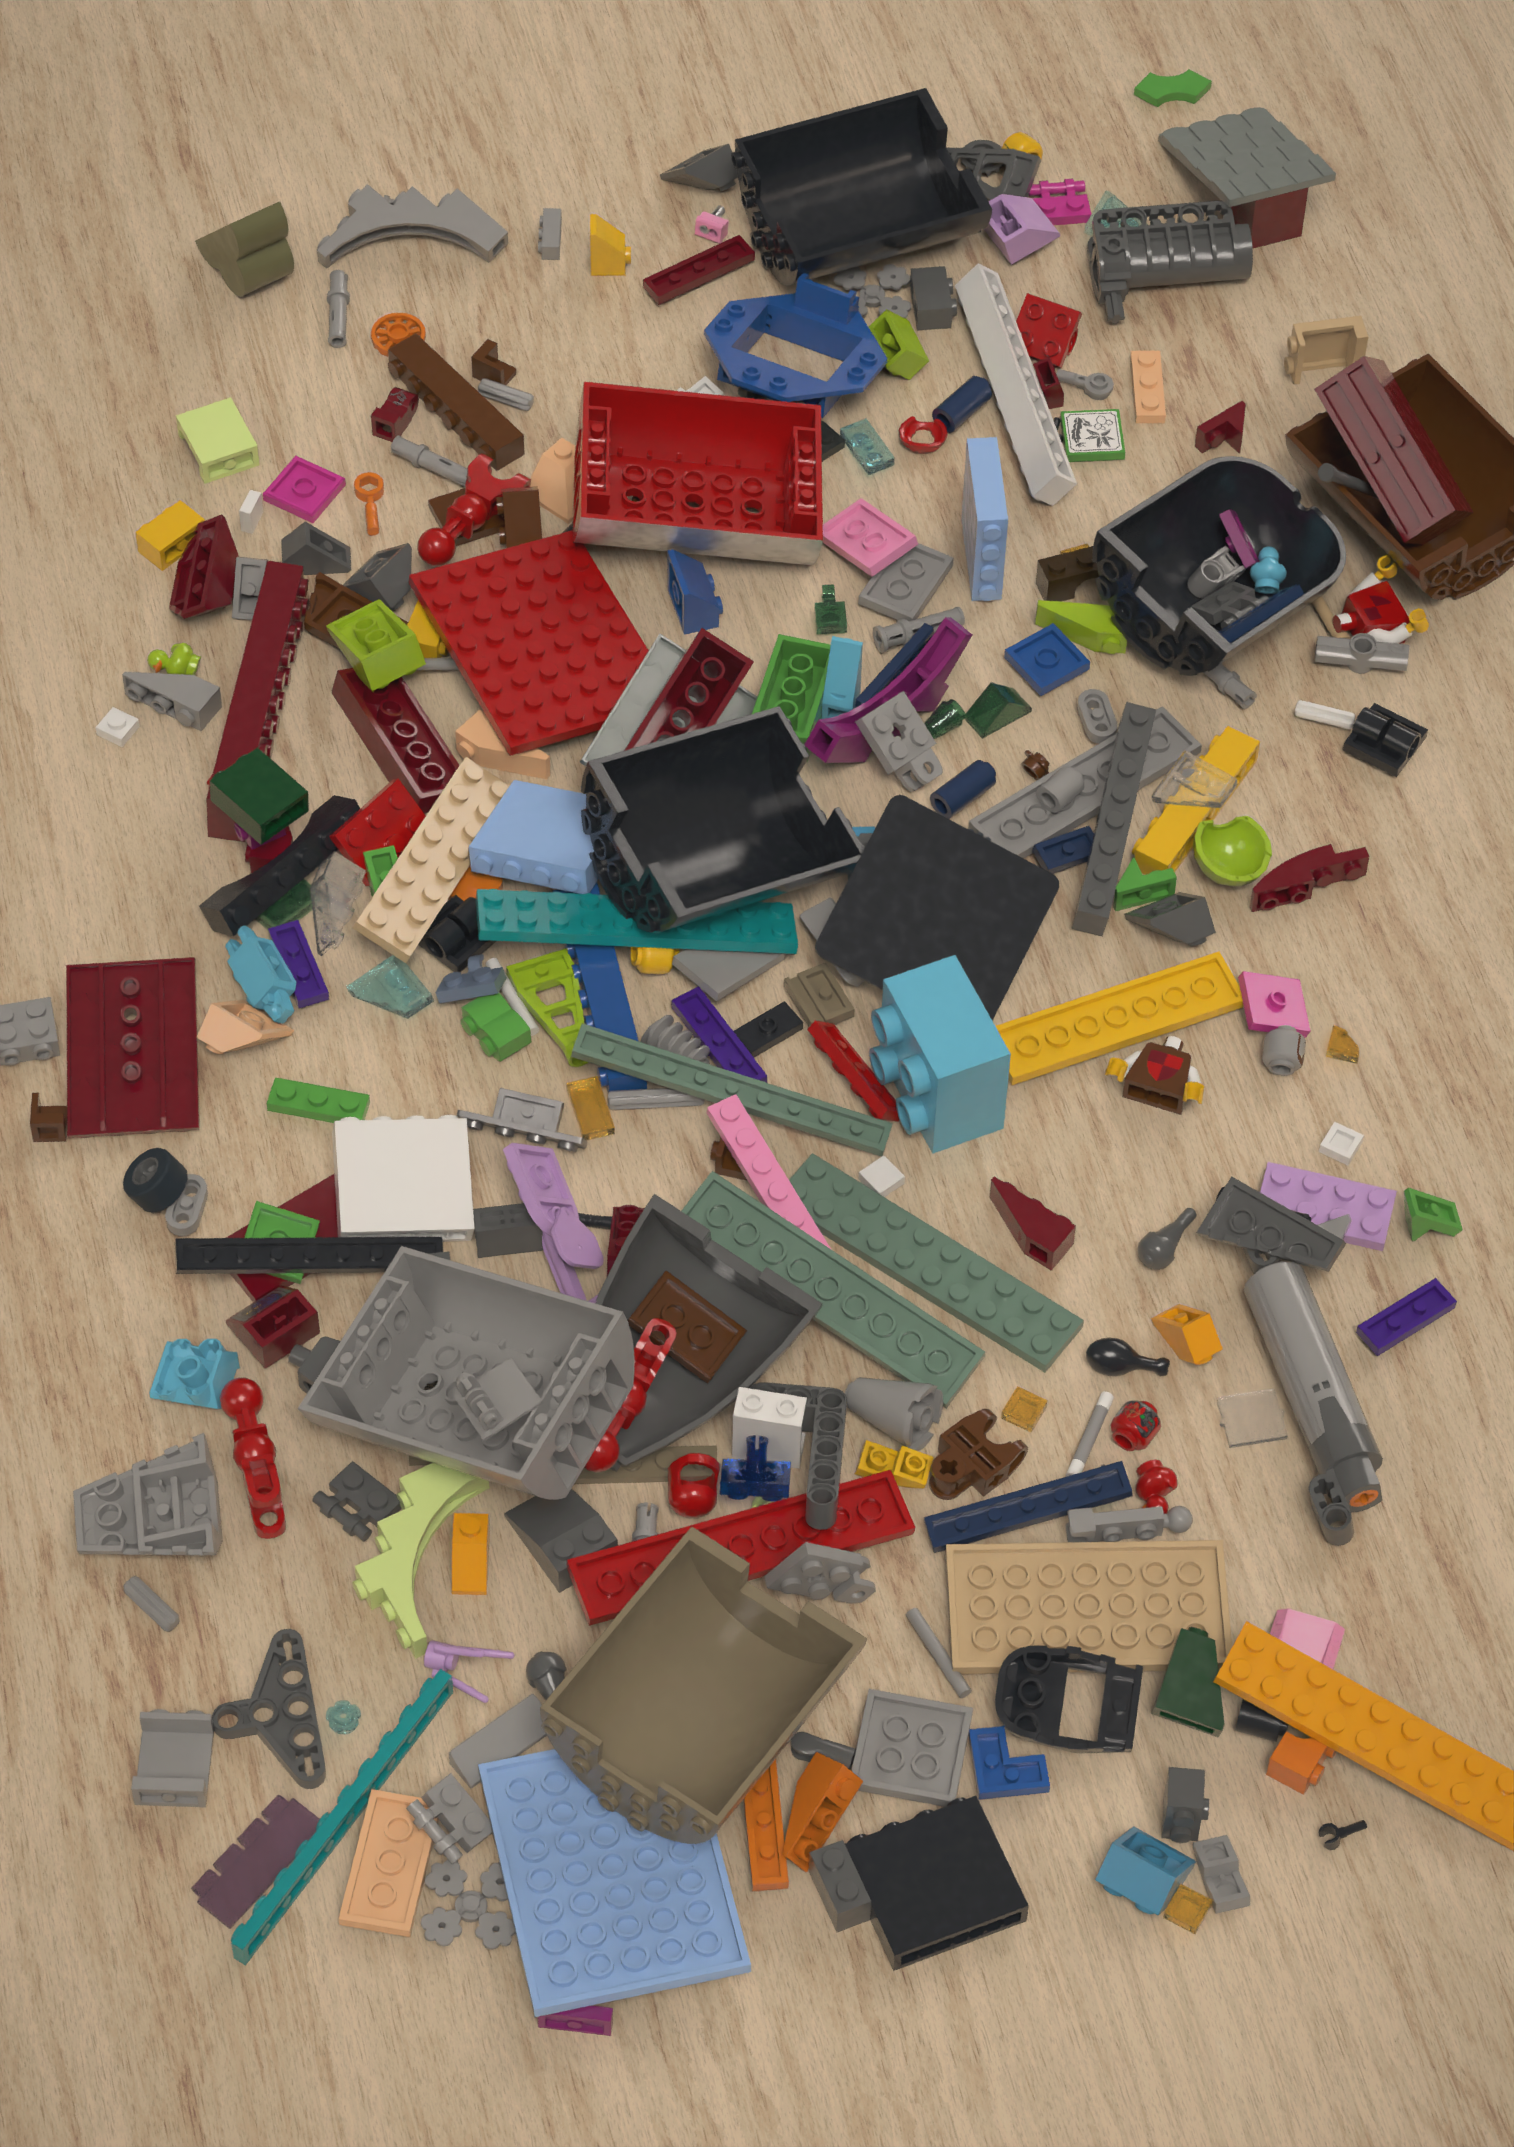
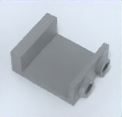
M162 1709L140 1712L142 1737L137 1776H133L131 1787L134 1804L206 1807L214 1737L212 1715L196 1710L186 1713H170Z

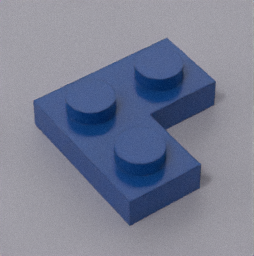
M1004 1726L969 1729V1743L979 1800L1049 1793L1050 1782L1045 1754L1009 1758Z

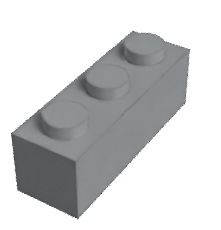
M543 208V216H540V226L542 228H539V239H542V241H538V252H542V260H560L561 209Z

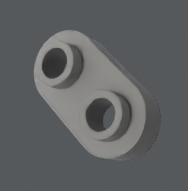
M1089 689L1082 692L1078 698V713L1087 737L1092 742L1099 744L1117 733V721L1108 696L1104 692L1097 689Z
M187 1174L188 1180L184 1191L166 1210L167 1228L171 1233L178 1236H187L197 1230L207 1201V1184L201 1176L196 1174ZM190 1193L196 1194L193 1197L187 1196ZM182 1220L188 1221L185 1223H179Z

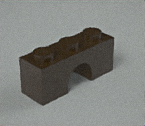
M1093 546L1038 560L1036 585L1043 600L1062 602L1074 599L1075 590L1082 582L1099 577L1097 563L1092 562Z

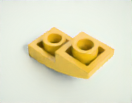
M866 1440L862 1446L855 1475L866 1477L891 1470L898 1486L924 1489L934 1457L905 1446H901L899 1451Z

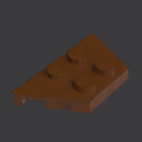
M318 572L315 578L314 592L311 593L309 600L310 607L306 611L304 619V630L340 650L328 632L326 625L372 603V601ZM400 618L406 625H408L407 621Z

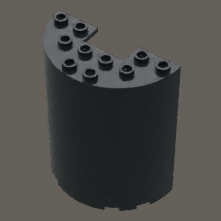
M926 88L735 139V152L731 153V159L734 168L737 169L741 201L752 230L750 233L751 242L755 249L759 248L763 267L770 269L771 273L780 283L790 286L797 284L798 278L803 273L809 274L808 279L811 280L977 234L982 229L988 227L992 208L971 169L962 171L957 169L946 148L948 127Z
M780 706L588 761L581 784V792L586 794V809L581 810L583 832L586 835L590 834L594 852L589 853L598 879L611 902L626 919L633 918L637 922L639 929L650 933L654 931L663 932L853 872L865 846L859 841L852 829L851 822L845 817L840 807L834 808L828 820L825 813L820 810L809 786L804 783L799 774L809 758L807 749L799 740L792 728L791 721L785 716Z

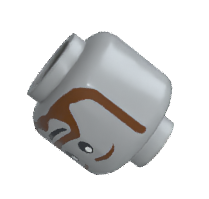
M1288 1025L1279 1026L1277 1029L1271 1030L1266 1034L1262 1061L1269 1068L1270 1072L1276 1075L1288 1076L1303 1066L1306 1047L1304 1036L1297 1032L1294 1027Z

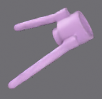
M431 1640L425 1652L424 1666L433 1669L432 1677L434 1678L440 1669L445 1672L448 1670L453 1671L457 1665L459 1655L513 1659L515 1655L513 1652L454 1646ZM452 1676L454 1687L483 1703L488 1702L487 1696Z

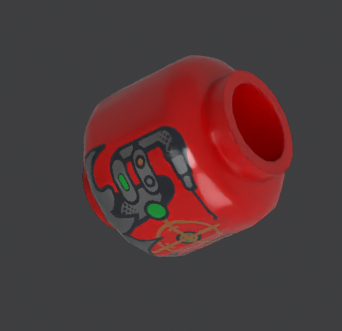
M1131 1400L1126 1402L1110 1424L1111 1432L1113 1433L1112 1438L1115 1443L1127 1451L1146 1449L1161 1428L1157 1409L1147 1401Z

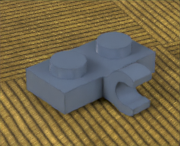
M483 954L470 956L468 959V973L453 972L443 978L435 992L439 1003L498 994L506 980L503 967L494 969L482 967Z

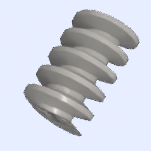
M666 1015L654 1022L642 1036V1043L710 1064V1060L707 1058L710 1048L707 1045L700 1047V1039L697 1037L691 1039L692 1033L689 1030L682 1031L683 1026L680 1022L673 1024L674 1018L671 1015Z

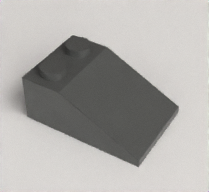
M572 1489L566 1498L548 1500L534 1496L504 1513L507 1521L559 1593L573 1585L567 1570L566 1563L568 1559L618 1546V1539L599 1513Z

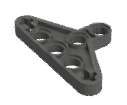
M283 1629L278 1631L271 1640L251 1698L219 1705L212 1714L215 1733L223 1739L258 1735L300 1787L314 1789L324 1782L326 1768L304 1644L301 1635L297 1631ZM290 1642L293 1659L286 1661L283 1643ZM290 1671H298L303 1675L302 1680L296 1684L286 1683L283 1677ZM302 1701L309 1708L302 1715H294L289 1712L290 1705L294 1702ZM260 1708H268L273 1711V1716L268 1721L260 1722L254 1718V1713ZM226 1714H232L238 1718L237 1724L231 1728L221 1727L218 1722ZM307 1732L314 1736L313 1742L308 1746H299L294 1742L295 1737L300 1733ZM310 1756L314 1769L313 1776H307L305 1772L304 1758Z

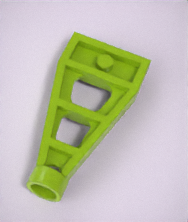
M567 948L506 966L507 976L518 997L563 1050L569 1065L580 1067L587 1064V1061L571 1057L582 1023L584 1024V1016L578 990H580L579 979L574 978L571 966L574 963L568 954ZM563 985L566 999L545 1005L536 995V992ZM572 1012L575 1024L561 1029L556 1026L551 1018Z

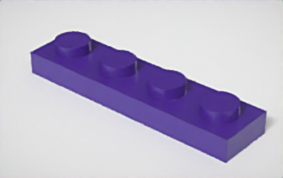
M699 986L671 1000L672 1009L694 1038L700 1039L701 1046L707 1045L710 1048L708 1056L717 1067L767 1083V1074Z

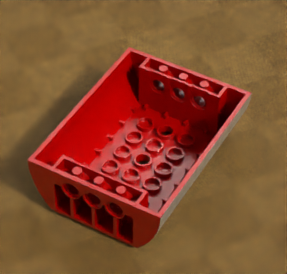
M583 382L574 456L573 542L657 551L674 549L680 553L814 565L823 543L821 405ZM636 496L640 501L634 502L627 497ZM687 502H695L699 507H691L687 505ZM746 508H755L758 513L748 512Z

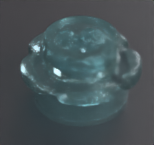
M347 1700L337 1701L335 1706L329 1707L326 1712V1720L329 1721V1727L338 1734L353 1732L359 1724L358 1719L361 1717L359 1707L355 1704L351 1705ZM346 1714L347 1716L346 1718H341L340 1715Z

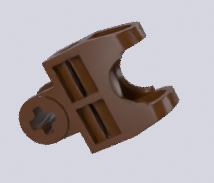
M990 1409L979 1410L964 1417L940 1435L938 1445L940 1455L932 1462L930 1490L940 1499L951 1500L957 1498L962 1492L973 1486L984 1497L1007 1480L1019 1467L1028 1452V1446L1022 1440H1017L1013 1443L1009 1441L1005 1444H996L986 1438V1433L994 1426L997 1416Z

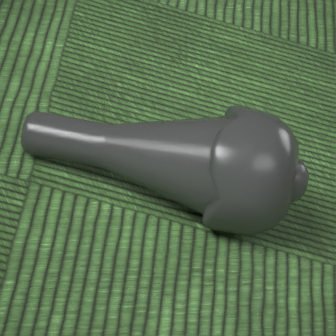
M1186 1208L1173 1223L1157 1232H1148L1141 1239L1137 1248L1138 1257L1141 1262L1153 1270L1164 1269L1175 1259L1174 1252L1184 1230L1197 1216L1196 1211L1193 1208Z
M538 1652L529 1660L526 1666V1676L529 1684L533 1688H537L545 1700L565 1678L564 1672L567 1671L563 1659L554 1652Z

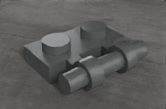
M1231 581L1191 607L1209 624L1221 623V628L1223 629L1267 600L1268 597L1255 598V589Z
M353 1461L329 1483V1489L335 1494L334 1496L329 1497L324 1492L318 1491L312 1500L320 1507L322 1514L327 1518L333 1517L343 1525V1530L350 1536L356 1535L362 1541H366L372 1534V1530L366 1526L369 1522L377 1527L378 1521L402 1509L396 1494ZM348 1504L358 1513L350 1514L343 1507Z

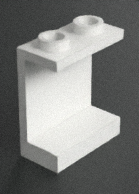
M739 1387L733 1413L732 1458L800 1469L806 1434L802 1432V1422L807 1397Z

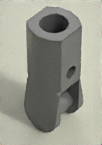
M797 1732L791 1739V1752L798 1760L810 1762L814 1754L818 1752L845 1765L849 1770L853 1766L856 1748L826 1739L823 1740L806 1732Z

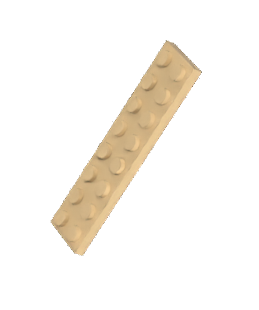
M465 757L352 929L407 963L469 867L470 856L468 847L510 785Z

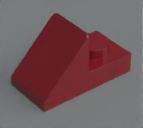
M1240 401L1197 426L1195 447L1203 454L1226 441L1240 454L1246 404Z

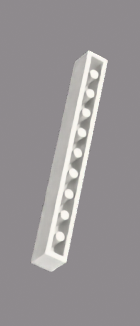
M978 263L955 285L959 296L958 301L964 309L966 323L971 328L974 337L973 342L982 358L981 364L986 369L989 377V384L997 399V407L1005 421L1004 426L1013 442L1012 448L1020 461V470L1027 480L1028 491L1035 500L1043 501L1053 506L1076 486L1077 482L997 272Z

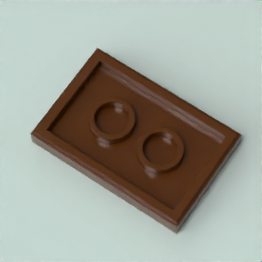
M667 1270L628 1319L629 1326L641 1335L648 1322L654 1318L663 1319L672 1324L677 1334L668 1355L707 1384L747 1332L744 1327ZM654 1331L649 1336L650 1341L654 1345L660 1346L666 1341L665 1335L660 1331Z

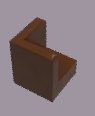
M489 339L471 357L472 377L480 381L486 378L507 385L517 374L515 367L498 360V345Z
M39 1092L32 1093L30 1127L33 1142H66L67 1106H41Z

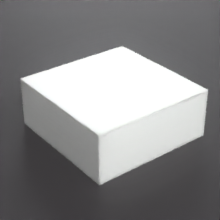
M250 490L239 510L241 531L253 534L263 514L261 492Z
M1334 1122L1320 1144L1319 1153L1348 1166L1361 1146L1364 1135Z
M884 1155L859 1172L858 1180L883 1197H886L905 1184V1176Z

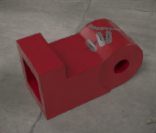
M394 387L382 407H376L371 414L372 435L393 442L396 436H401L412 421V417L417 410L419 396ZM384 425L391 426L392 432L385 431L383 429Z

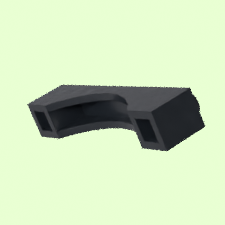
M336 795L332 796L311 814L309 822L302 833L281 854L253 873L221 887L200 904L199 907L212 930L235 936L241 926L250 924L336 853L338 848L329 836L360 809L356 800Z

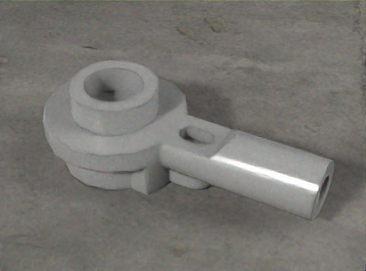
M1058 369L1056 373L1059 381L1076 385L1079 389L1084 390L1085 395L1094 400H1104L1113 391V380L1104 373H1094L1088 377Z

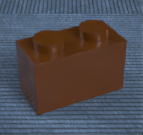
M538 487L501 489L502 497H496L497 514L503 515L504 527H499L500 545H506V548L542 539Z

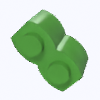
M500 993L477 997L461 1007L463 1018L460 1021L463 1029L469 1036L474 1034L479 1039L482 1050L489 1057L492 1055L501 1062L532 1042L529 1026L515 1010L511 1009Z

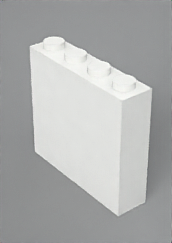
M444 1115L438 1119L410 1116L406 1119L392 1120L391 1117L380 1116L373 1120L345 1117L340 1121H334L332 1142L338 1237H442V1242L471 1241L474 1232L467 1118Z

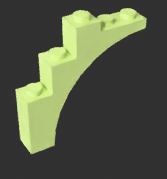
M431 1463L399 1478L400 1492L397 1493V1498L400 1501L402 1511L377 1522L378 1536L375 1537V1543L381 1554L356 1565V1580L352 1582L360 1600L366 1599L371 1610L381 1606L387 1621L394 1620L398 1627L396 1635L403 1649L409 1648L415 1659L424 1655L427 1649L426 1634L417 1616L414 1603V1582L420 1559L432 1536L447 1517L466 1501L490 1488L489 1481L435 1463Z

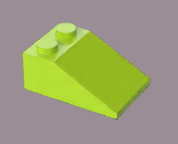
M380 599L326 625L328 632L358 677L371 691L384 688L390 682L404 675H410L418 668L426 665L416 634Z

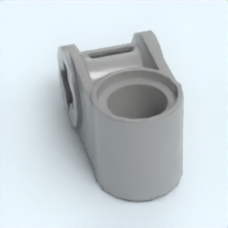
M1224 546L1210 558L1203 561L1188 579V588L1195 596L1205 598L1231 581H1235L1246 569L1243 565L1239 566L1228 553L1229 548Z

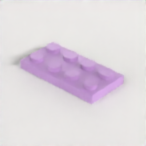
M1268 1162L1260 1193L1290 1210L1309 1214L1311 1222L1316 1225L1350 1214L1352 1222L1343 1239L1345 1243L1383 1251L1397 1191Z

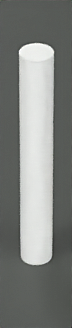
M491 958L486 962V966L491 969L502 967L497 958ZM506 975L501 991L511 1008L527 1023L531 1036L536 1035L539 1032V1027L518 997L511 981Z

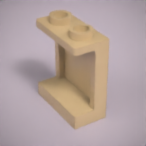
M1362 316L1293 324L1292 334L1287 338L1289 355L1284 358L1285 372L1291 375L1293 384H1300L1302 371L1341 366L1348 367L1365 356L1368 334Z

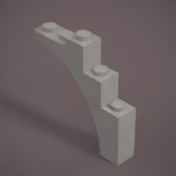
M367 184L362 190L357 189L348 200L350 217H344L338 224L337 230L331 236L328 235L320 241L317 247L318 262L327 269L344 254L365 243L384 237L423 235L452 241L473 251L489 263L508 244V231L458 188L451 195L449 193L446 194L438 203L437 208L413 186L407 192H401L395 198L393 205H391Z

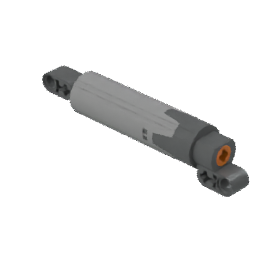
M1243 1248L1254 1274L1245 1283L1244 1293L1319 1473L1318 1476L1311 1480L1309 1485L1313 1511L1327 1542L1336 1546L1345 1545L1351 1541L1354 1535L1351 1512L1367 1510L1383 1501L1380 1483L1375 1473L1382 1465V1455L1302 1266L1295 1262H1281L1280 1258L1266 1254L1267 1261H1264L1260 1257L1262 1253ZM1323 1494H1327L1331 1498V1504L1327 1505ZM1342 1521L1345 1523L1341 1527L1330 1526L1333 1522Z

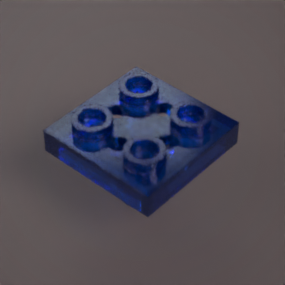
M756 1435L746 1438V1460L723 1459L720 1495H727L728 1498L735 1500L746 1499L748 1496L762 1497L766 1501H779L782 1498H789L791 1462L767 1461V1444L769 1439L759 1436V1448L756 1449Z

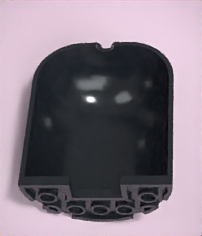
M1237 456L1214 458L1201 464L1099 529L1094 539L1092 562L1097 563L1099 577L1095 581L1101 600L1108 601L1114 613L1110 618L1125 639L1141 655L1163 669L1171 667L1178 670L1180 675L1192 676L1213 670L1325 594L1337 581L1344 569L1346 562L1344 541L1335 525L1315 505L1305 508L1300 503L1301 494L1299 490L1280 473L1256 460ZM1229 509L1236 511L1257 556L1261 549L1267 546H1271L1278 551V562L1287 571L1286 578L1279 584V591L1297 584L1300 585L1304 593L1231 643L1218 633L1222 630L1221 623L1209 624L1191 607L1204 598L1195 596L1188 588V579L1204 560L1210 558L1224 546L1229 548L1226 542V537L1229 534L1219 514ZM1229 548L1228 553L1239 566H1242L1243 563L1238 553H1233ZM1248 569L1234 581L1255 589V582L1252 580L1250 570ZM1255 591V598L1258 599L1263 596H1267L1268 598H1270L1273 595H1275L1263 594Z

